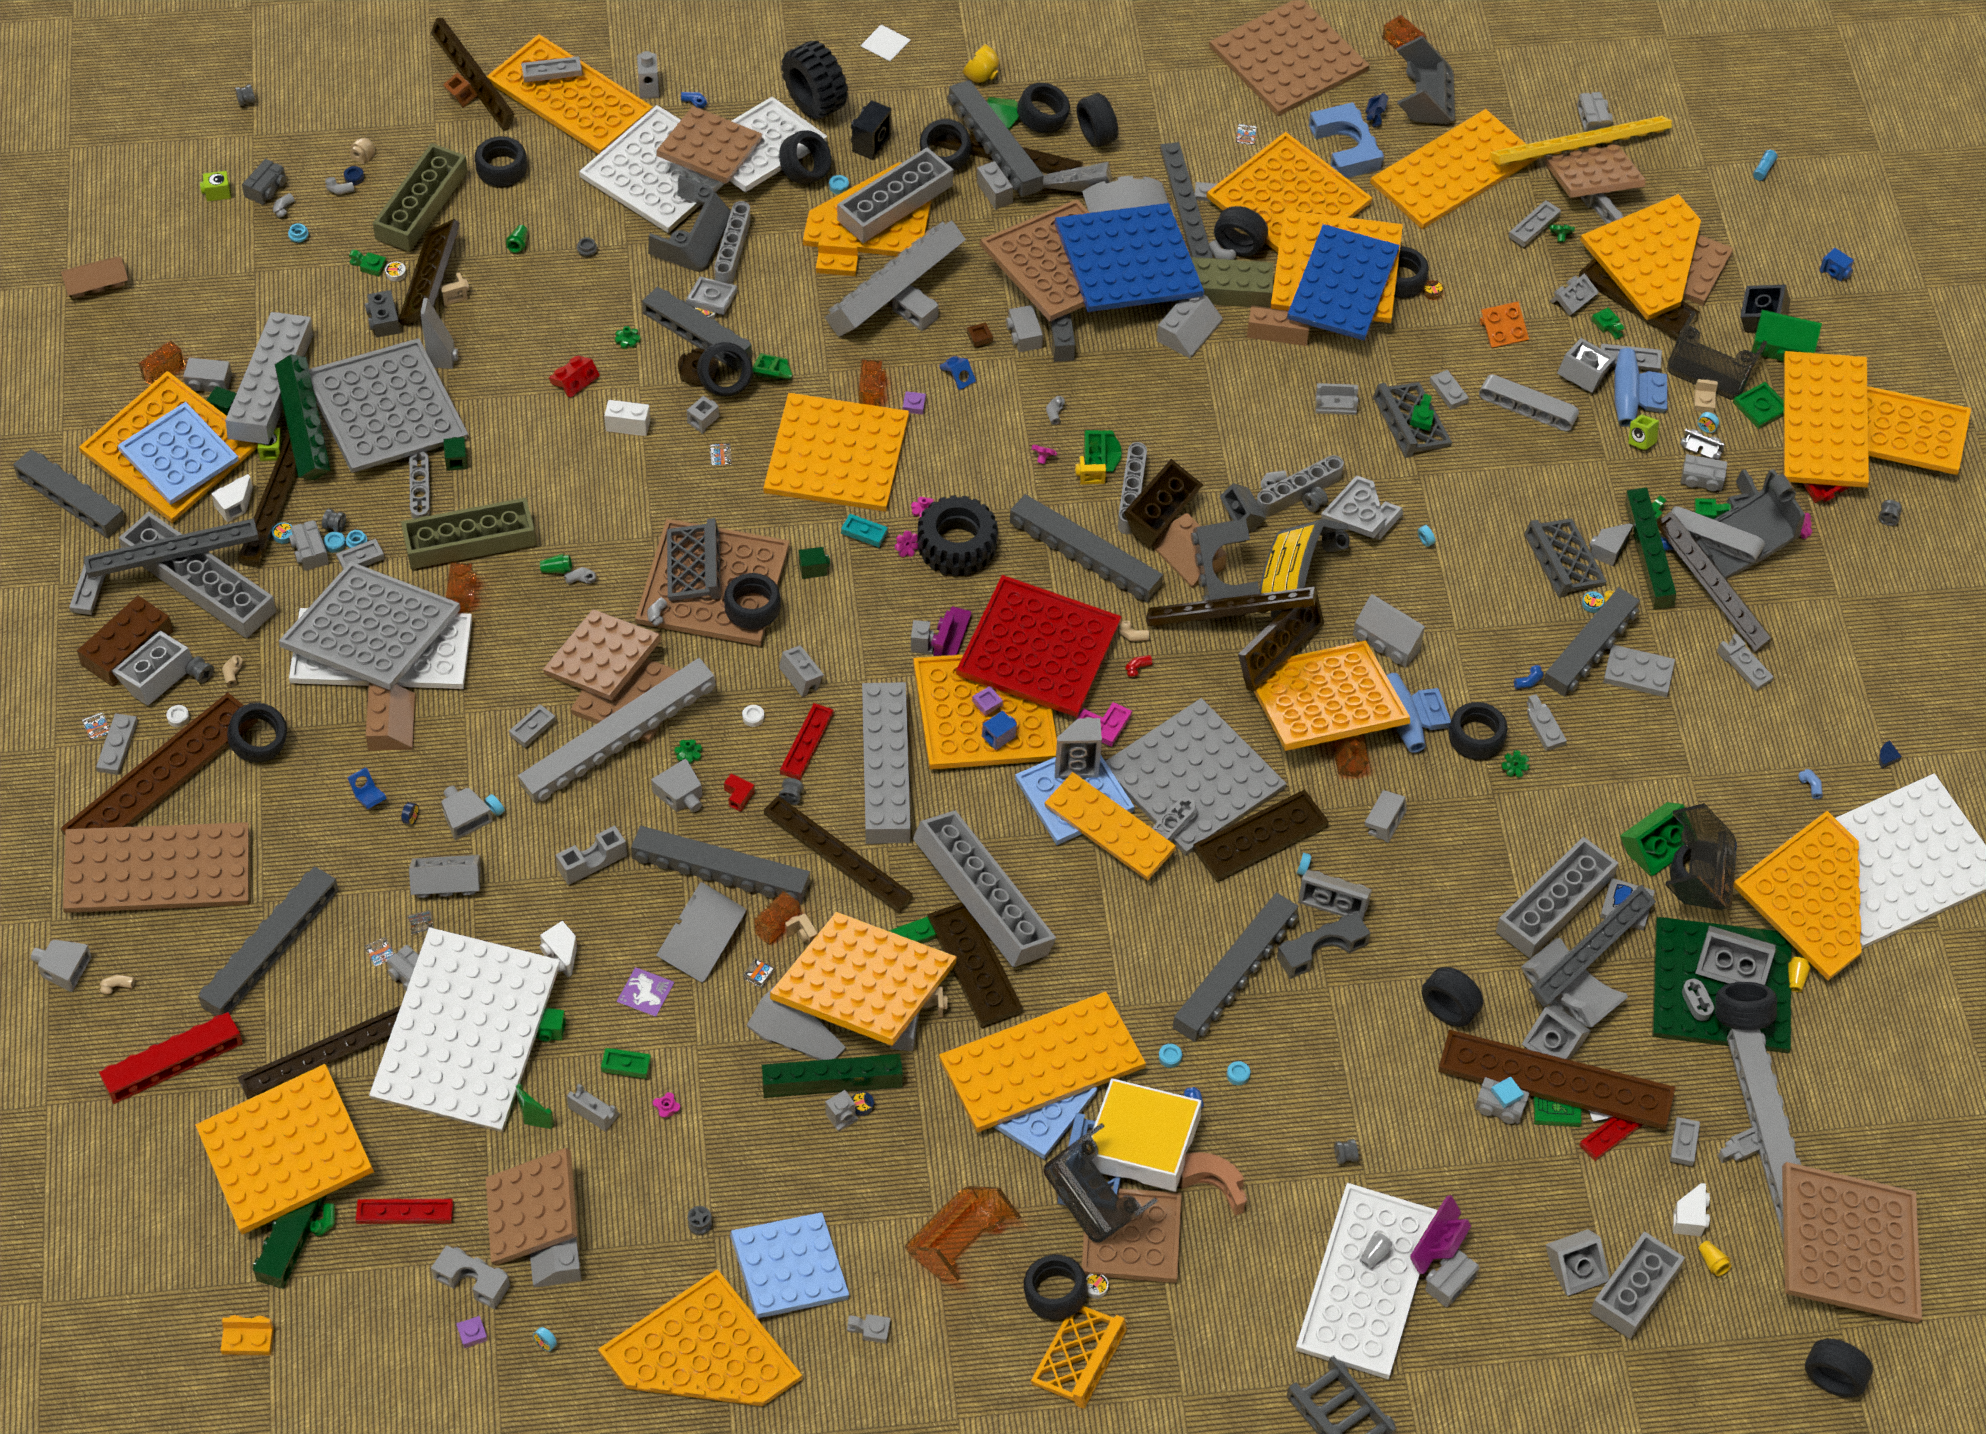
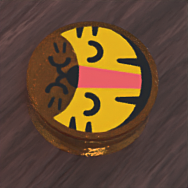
M1436 280L1427 281L1423 288L1424 296L1431 300L1441 298L1444 289L1443 285Z

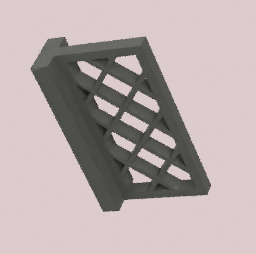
M1420 382L1389 387L1386 383H1379L1373 399L1405 458L1412 457L1414 452L1451 446L1452 441L1431 402L1429 409L1434 410L1432 422H1434L1435 427H1430V436L1419 432L1420 428L1415 430L1407 424L1411 420L1414 406L1420 404L1425 393ZM1416 390L1419 396H1414L1408 393V391ZM1391 393H1396L1402 397L1399 400L1393 397ZM1404 397L1415 402L1414 405L1403 402ZM1399 406L1409 410V414L1401 412ZM1436 434L1442 437L1443 440L1438 441L1432 438V436ZM1415 437L1426 441V443L1418 444Z
M715 518L707 519V524L667 529L669 601L711 595L712 600L721 598L720 530ZM704 531V535L699 540L693 537L697 532ZM674 535L684 536L678 543L673 541ZM688 540L695 543L689 550L682 547ZM701 547L705 552L697 557L693 553ZM678 550L685 553L678 560L673 557ZM691 557L695 561L687 567L683 562ZM699 564L703 565L705 569L700 574L693 571ZM678 567H681L685 571L679 577L675 576L673 572ZM691 574L695 579L687 584L683 580ZM699 581L705 584V589L696 590L693 587ZM678 584L685 587L681 592L673 593V589Z
M1572 518L1539 523L1538 520H1531L1524 535L1558 598L1566 597L1568 592L1605 586L1607 581ZM1568 526L1572 533L1569 534L1561 530L1560 527ZM1544 530L1553 532V537L1545 534ZM1556 535L1568 539L1567 543L1555 539ZM1572 541L1578 544L1580 550L1568 545L1569 542ZM1552 544L1562 548V553L1554 550ZM1565 550L1577 555L1575 560L1564 555ZM1578 557L1587 560L1589 565L1587 566L1577 561ZM1560 560L1571 564V568L1564 567ZM1575 566L1585 571L1584 576L1573 571V567ZM1587 573L1596 576L1597 580L1587 578ZM1569 576L1578 579L1581 582L1572 584Z

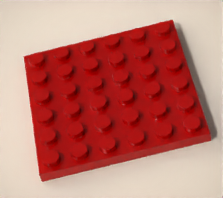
M1001 575L956 669V675L1078 717L1122 616Z

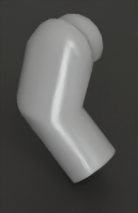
M1286 471L1266 473L1261 480L1262 489L1287 478Z

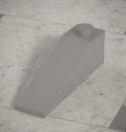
M1109 162L1046 174L1043 177V188L1082 192L1102 181L1106 183L1113 182Z
M424 298L421 320L426 352L434 368L453 369L454 361L458 360V349H455L453 338L428 298Z
M771 990L762 997L747 1023V1027L763 1040L782 1044L784 1048L789 1050L793 1048L801 1051L806 1056L816 1060L837 1059L846 1050V1047L815 1016L771 1000Z

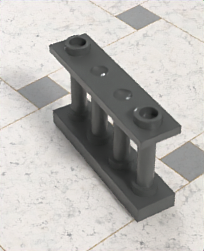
M1334 1355L1329 1359V1372L1306 1388H1301L1297 1382L1288 1387L1287 1399L1317 1434H1342L1366 1415L1377 1425L1366 1434H1395L1396 1425L1393 1419L1388 1415L1385 1416L1348 1373L1347 1366L1342 1361H1338ZM1334 1379H1337L1345 1389L1322 1406H1316L1311 1400V1396ZM1350 1397H1353L1360 1408L1337 1425L1332 1424L1327 1419V1414Z

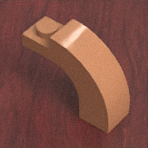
M1186 1154L1185 1165L1179 1180L1181 1189L1198 1183L1212 1184L1224 1193L1235 1216L1244 1213L1247 1198L1242 1190L1244 1178L1239 1170L1229 1161L1213 1154Z

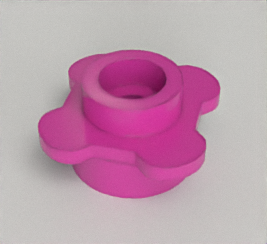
M668 1092L664 1097L653 1100V1106L657 1107L659 1116L662 1118L670 1117L680 1110V1104L674 1100L673 1093Z

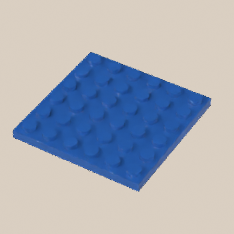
M1169 203L1055 217L1054 224L1088 312L1203 296L1204 289Z

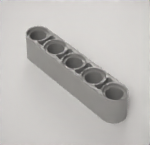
M739 201L732 206L715 262L716 281L728 284L733 282L750 225V206L747 202Z
M1488 375L1479 390L1480 397L1487 402L1562 431L1571 430L1579 415L1578 409L1572 404L1497 375Z
M1140 442L1132 443L1128 448L1118 516V530L1126 535L1132 534L1124 511L1142 492L1147 447Z
M1329 456L1261 490L1257 495V503L1264 515L1269 517L1301 501L1302 496L1305 493H1310L1311 489L1315 486L1324 489L1338 482L1342 477L1344 461L1339 456Z
M1678 506L1672 509V512L1675 513L1696 541L1702 540L1706 546L1754 563L1765 546L1764 540L1756 535Z

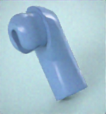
M1810 769L1801 771L1799 779L1802 783L1809 782L1812 798H1822L1821 780Z

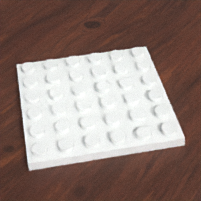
M658 105L579 171V177L667 233L671 232L700 206L698 203L677 196L679 175L706 184L715 192L725 184L656 156L659 146L681 121Z

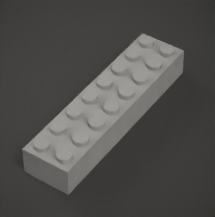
M952 220L946 224L942 221L925 232L923 237L915 240L912 246L901 251L898 257L886 263L884 268L872 274L869 280L857 286L855 291L843 297L840 303H836L828 309L830 313L824 318L838 337L855 329L966 240Z
M277 312L270 313L225 420L228 439L269 444L284 408L274 364L290 354L305 356L313 337L311 317Z
M147 512L119 537L121 548L182 534L152 513ZM209 552L142 566L246 639L276 612L274 598L271 594Z
M906 682L862 683L866 844L910 843Z
M957 811L922 820L913 840L1011 966L1016 967L1048 956L1056 937Z

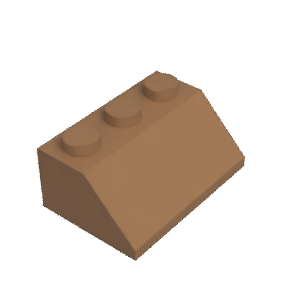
M121 256L60 271L67 295H72L73 298L85 296L84 292L92 290L93 293L104 291V286L112 285L113 288L125 285L124 281L128 280Z
M1256 305L1251 306L1247 338L1307 346L1310 325L1287 319L1288 311L1270 309L1271 307Z
M1186 513L1168 525L1154 543L1153 548L1191 588L1199 585L1198 576L1201 575L1200 567L1196 566L1195 563L1197 551L1196 545H1192L1191 533H1193L1194 528L1200 527V525ZM1221 547L1213 556L1212 566L1215 574L1224 570L1226 565L1227 553Z
M369 682L366 720L368 751L413 750L415 693L397 684L391 690Z

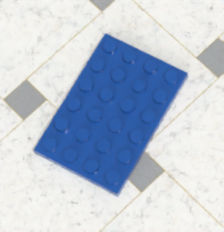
M1323 224L1288 311L1287 319L1365 341L1400 245Z

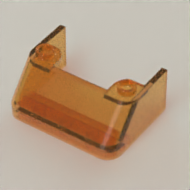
M967 1186L957 1192L906 1243L905 1249L938 1279L958 1281L960 1276L956 1272L958 1264L955 1259L983 1231H997L1004 1225L1003 1221L1005 1219L1018 1220L1021 1216L1000 1188Z

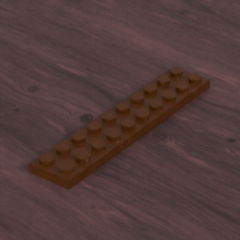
M227 692L62 826L61 832L65 835L66 829L132 826L229 746L227 730L230 719L244 705ZM250 719L243 722L238 728L240 736L255 725L258 719Z
M1453 1030L1448 1032L1438 1072L1480 1083L1484 1082L1485 1077L1498 1082L1511 1077L1521 1090L1529 1092L1531 1096L1666 1130L1676 1088Z

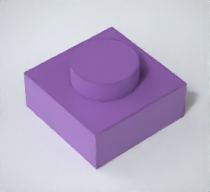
M906 391L903 410L923 415L926 394Z
M990 686L972 697V702L985 716L1003 705V700Z
M480 1316L457 1323V1329L464 1349L487 1341Z

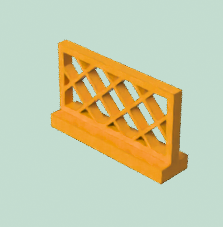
M1082 1306L1077 1312L1085 1314L1088 1320L1074 1324L1073 1317L1075 1314L1064 1319L1033 1375L1031 1384L1075 1401L1076 1406L1085 1409L1124 1337L1127 1327L1125 1318L1115 1315L1113 1318ZM1101 1321L1108 1323L1105 1330L1096 1333L1093 1324ZM1090 1325L1093 1334L1080 1338L1077 1330ZM1074 1331L1077 1340L1064 1344L1062 1340L1064 1334ZM1096 1340L1097 1347L1094 1350L1085 1352L1082 1344ZM1079 1345L1082 1354L1069 1358L1066 1349ZM1064 1351L1066 1359L1053 1364L1051 1359L1053 1354ZM1085 1359L1087 1364L1085 1369L1074 1372L1072 1363ZM1069 1365L1071 1374L1058 1378L1055 1369ZM1053 1371L1054 1380L1048 1382L1040 1380L1043 1373ZM1072 1379L1075 1380L1076 1385L1072 1392L1062 1389L1061 1383Z

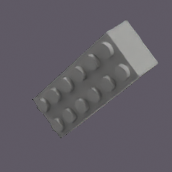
M927 147L838 203L837 221L864 243L952 187L953 169Z
M1583 836L1499 918L1496 933L1531 959L1611 881V878H1614L1618 862Z

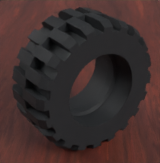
M812 40L785 53L781 62L783 80H785V86L789 90L791 98L794 99L795 104L798 108L800 107L804 114L813 119H821L845 105L848 98L846 78L836 57L831 54L829 48H826L824 44Z
M951 495L947 499L946 497L940 498L937 503L935 501L929 505V509H924L918 520L917 543L918 551L926 564L930 563L932 569L935 571L938 569L940 573L945 575L950 573L952 576H958V574L966 576L970 575L973 571L976 573L982 570V566L986 567L990 563V559H993L996 554L998 525L995 515L992 511H989V507L984 503L981 505L979 500L975 498L971 500L968 496L957 497V495ZM951 529H962L972 533L975 537L965 542H951L940 535Z

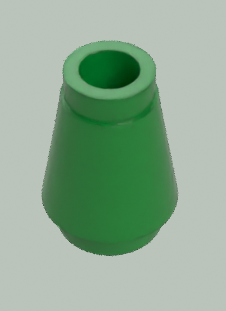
M518 225L507 237L506 247L509 251L518 253L525 248L528 233L526 226Z
M563 553L540 560L541 573L567 574V572H571L572 560L570 555Z

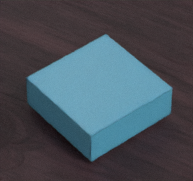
M1511 1077L1491 1088V1092L1503 1108L1524 1097V1093Z

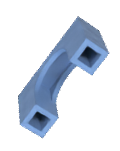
M1353 102L1310 112L1308 126L1315 139L1332 135H1346L1353 138L1359 144L1352 149L1332 153L1331 167L1346 178L1381 170V164L1384 160L1383 152L1378 149L1374 136H1371L1367 123H1364L1360 110L1355 107Z

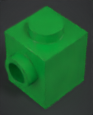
M545 1008L535 1038L545 1042L551 1040L563 1041L566 1025L565 1011Z

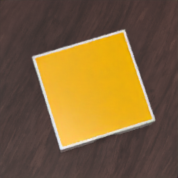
M1111 1078L1085 1151V1169L1115 1177L1135 1179L1143 1184L1176 1192L1185 1165L1186 1152L1193 1141L1201 1118V1100Z

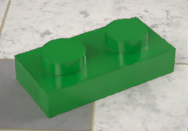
M927 917L889 930V932L921 944L936 939V934Z
M605 1047L601 1072L647 1079L651 1054Z

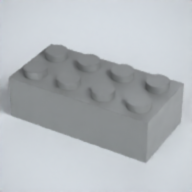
M1644 1231L1595 1298L1590 1313L1631 1339L1681 1270L1685 1257Z

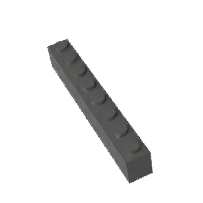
M968 80L949 86V95L947 96L949 105L953 106L958 117L962 118L968 130L972 131L976 140L984 147L985 152L996 162L1003 174L1011 182L1013 189L1017 190L1021 197L1041 191L1043 189L1044 175L973 83Z
M1024 494L1011 508L1010 523L1014 527L1022 529L1030 534L1031 537L1039 539L1052 549L1058 550L1067 558L1075 560L1084 568L1090 569L1101 578L1114 583L1118 588L1133 594L1137 599L1148 603L1162 587V573L1030 496Z
M641 825L631 846L632 859L640 863L657 865L662 869L668 868L684 875L697 876L706 881H716L724 886L738 887L746 892L760 893L768 898L782 899L790 904L797 903L802 905L810 885V871Z
M315 866L310 872H306L301 882L288 892L285 900L281 904L276 905L267 920H263L258 930L245 940L241 949L232 954L224 968L219 969L214 979L201 989L198 995L201 1007L214 1016L223 1015L227 1012L230 1013L339 891L336 879Z
M1276 892L1174 1016L1173 1029L1194 1042L1200 1036L1204 1037L1210 1028L1211 1022L1213 1020L1217 1021L1220 1018L1226 1004L1230 1005L1233 1002L1239 988L1242 990L1245 987L1250 974H1255L1258 971L1263 958H1268L1271 955L1276 942L1280 943L1284 939L1289 926L1293 927L1299 918L1297 915L1299 906Z

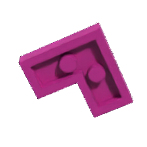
M1113 702L1104 717L1083 709L1077 719L1087 717L1100 718L1102 743L1112 747L1131 718L1132 711Z

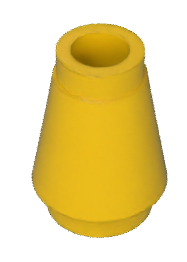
M1793 957L1791 962L1788 963L1789 983L1792 992H1802L1811 969L1809 961L1805 958Z
M1705 1241L1699 1246L1698 1250L1701 1252L1712 1274L1722 1276L1730 1270L1732 1266L1730 1258L1710 1241Z

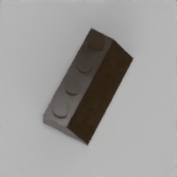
M1170 459L1124 511L1133 535L1148 548H1151L1168 525L1195 498L1203 484L1174 460Z

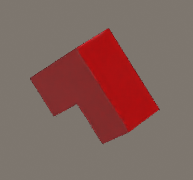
M732 773L724 782V791L731 794L728 799L729 807L741 812L755 793L754 784Z

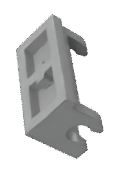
M1317 383L1315 413L1356 415L1358 385Z
M799 645L782 652L779 668L802 697L806 696L812 685L813 689L817 690L824 674L802 646Z
M1385 790L1382 791L1365 821V826L1371 828L1368 834L1389 843L1407 811L1405 796Z
M577 1084L575 1094L570 1091L567 1095L569 1109L605 1132L620 1115L617 1107L614 1105L608 1106L589 1094L581 1084Z

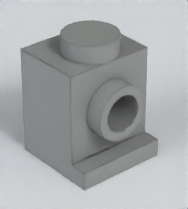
M705 396L701 397L687 409V423L702 434L719 417V406L716 402L707 399Z
M913 620L911 633L912 653L932 654L933 647H931L934 631L930 630V622Z
M845 1090L825 1101L826 1116L838 1132L858 1121L855 1115V1103Z

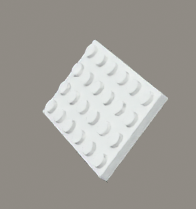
M771 97L732 120V122L762 133V140L730 179V182L746 192L781 171L782 168L779 162L781 144L788 136L802 130L814 131L822 136L826 142L828 136ZM800 143L797 146V157L799 160L810 153V150Z

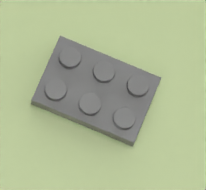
M1613 645L1610 649L1603 683L1667 698L1675 659Z

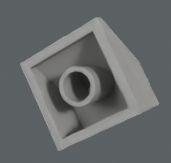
M1580 338L1565 354L1557 374L1579 385L1582 389L1593 393L1602 382L1616 357Z
M1553 1004L1544 1008L1522 1045L1532 1051L1570 1060L1579 1050L1591 1030Z
M1589 1229L1546 1244L1550 1266L1565 1295L1569 1296L1609 1281L1610 1278L1601 1238Z

